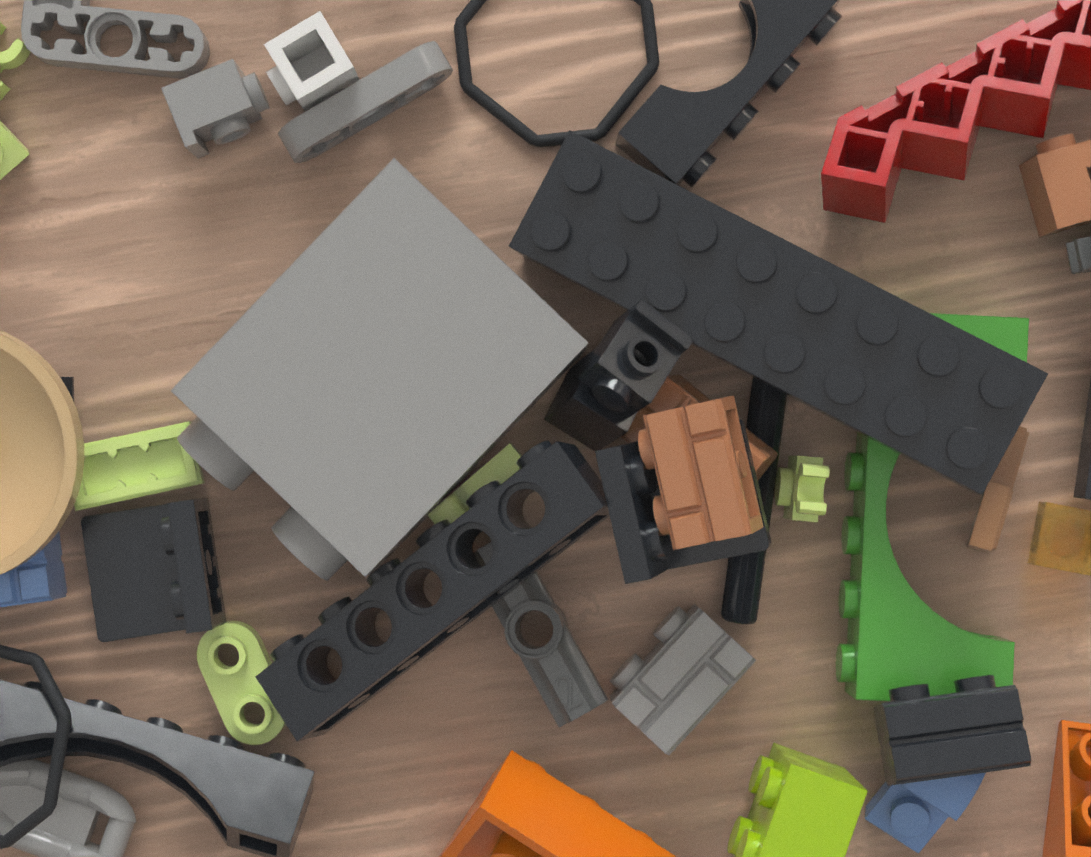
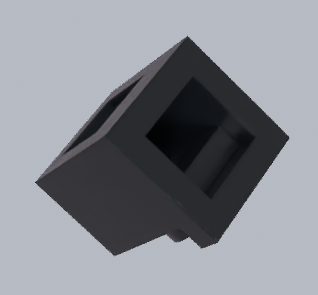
M641 299L613 322L577 379L592 390L593 396L600 404L612 411L621 412L629 418L652 402L683 352L688 350L694 339Z

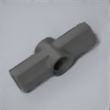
M492 542L473 553L476 561L482 566H485L492 557ZM538 572L492 606L505 629L504 634L508 645L520 656L559 728L608 700L568 628L565 613L554 603ZM532 610L545 613L553 625V635L550 641L542 647L529 644L521 633V622L524 616Z

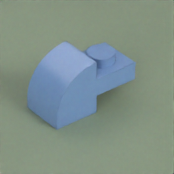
M985 773L888 786L885 781L866 805L865 819L919 854L948 817L955 821L958 820L974 797Z

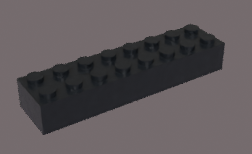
M570 130L509 244L510 248L525 258L626 311L643 299L694 339L691 345L977 495H982L1048 375L1043 370Z

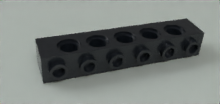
M546 440L529 449L517 461L520 470L502 484L495 480L478 489L466 501L469 507L467 512L453 523H450L449 520H443L427 529L417 538L416 543L419 549L403 562L396 558L380 566L366 580L370 587L357 598L352 600L349 596L335 602L318 616L322 625L307 637H304L303 634L296 635L283 642L271 652L270 657L274 662L255 677L297 742L326 734L610 516L602 481L576 445L559 441L551 444L549 440ZM536 491L544 501L545 513L541 522L537 526L531 527L524 519L523 504L526 498ZM483 531L490 537L493 544L492 557L485 566L480 565L473 554L474 540ZM431 571L438 575L442 583V593L436 604H432L426 598L423 587L425 578ZM381 610L387 613L392 624V631L386 642L380 639L375 629V620ZM332 648L338 652L342 660V671L338 679L332 676L327 665V658Z

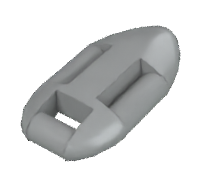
M31 759L0 767V835L4 836L43 805L50 764ZM63 769L57 806L53 813L11 847L38 857H123L134 824L136 823V816L125 797L99 781ZM101 812L110 818L101 843L98 845L90 840Z

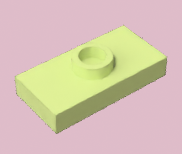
M188 421L84 443L83 477L74 503L75 511L204 484L201 466L185 451L177 440V437L192 422Z

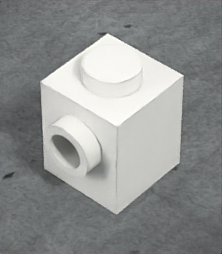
M321 11L264 44L276 64L275 67L266 73L286 106L297 100L306 112L360 80L354 66Z

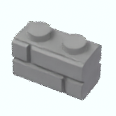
M696 604L687 613L679 606L676 607L654 631L653 635L660 641L643 660L636 653L633 654L610 680L617 688L610 695L611 703L668 756L756 661Z

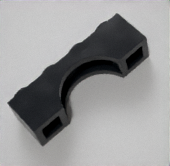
M740 0L739 7L745 17L750 34L749 58L742 71L729 82L707 91L687 92L660 85L618 132L615 145L639 166L677 185L684 181L693 188L717 160L709 151L724 134H727L734 141L759 112L751 103L767 86L776 93L800 66L801 63L793 57L807 39L817 46L839 22L842 15L835 10V7L840 0Z

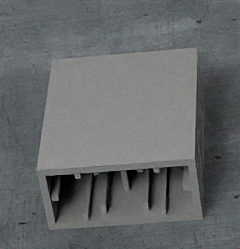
M393 158L171 390L197 416L177 437V440L204 470L232 491H235L253 471L270 485L291 506L271 527L273 533L299 561L320 578L328 581L347 560L366 577L378 569L428 517V514L457 487L583 355L588 342L406 168Z

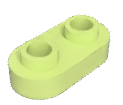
M227 621L213 630H208L199 642L197 661L227 731L236 740L245 744L260 745L269 742L282 731L286 724L255 677L272 664L260 635L252 626L241 621ZM224 643L234 645L239 652V660L234 666H227L219 659L218 651ZM256 702L263 707L265 718L262 723L253 724L245 718L244 707L246 703Z

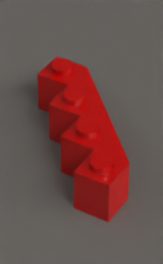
M1057 0L1055 9L1027 24L1022 19L980 41L976 44V51L948 66H945L943 62L896 86V94L866 110L861 105L838 117L821 172L823 210L886 223L902 168L965 181L980 126L1044 138L1058 84L1091 90V0Z

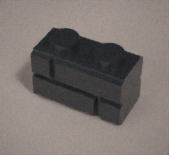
M994 675L955 680L956 693L930 696L928 684L890 689V702L881 703L874 707V717L878 740L881 745V757L887 785L892 786L1031 766L1032 760L1026 730L1023 727L1024 719L1016 686L996 687Z

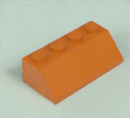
M511 750L489 778L439 857L676 856L656 844L646 833L633 829L602 809L590 797L577 793L548 774L536 762L526 760Z

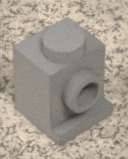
M234 59L161 88L185 148L198 159L209 154L205 142L214 139L215 144H225L242 138L251 131L249 124L262 119L260 112L270 108L255 72L245 76Z

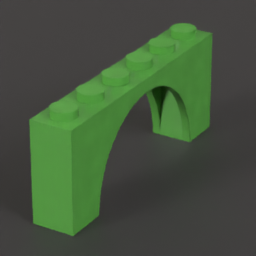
M930 313L1027 362L1029 318ZM857 432L856 453H847L844 471L845 488L848 491H854L853 516H845L842 525L843 554L851 555L850 580H842L839 588L840 618H848L847 644H838L837 681L845 682V692L854 699L890 701V689L920 684L929 685L930 696L956 693L955 680L977 676L994 675L996 687L1013 685L1015 642L999 636L966 631L948 622L924 603L905 579L894 557L886 524L888 486L892 471L900 454Z

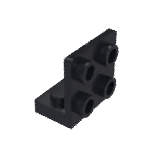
M739 419L763 522V528L746 536L673 549L670 534L662 535L655 522L653 499L655 496L661 495L655 469L648 470L641 459L638 441L595 451L625 584L652 579L669 569L760 552L771 546V537L743 420Z
M208 498L171 502L163 505L90 515L82 518L81 527L97 637L101 642L186 630V634L208 631L227 622Z

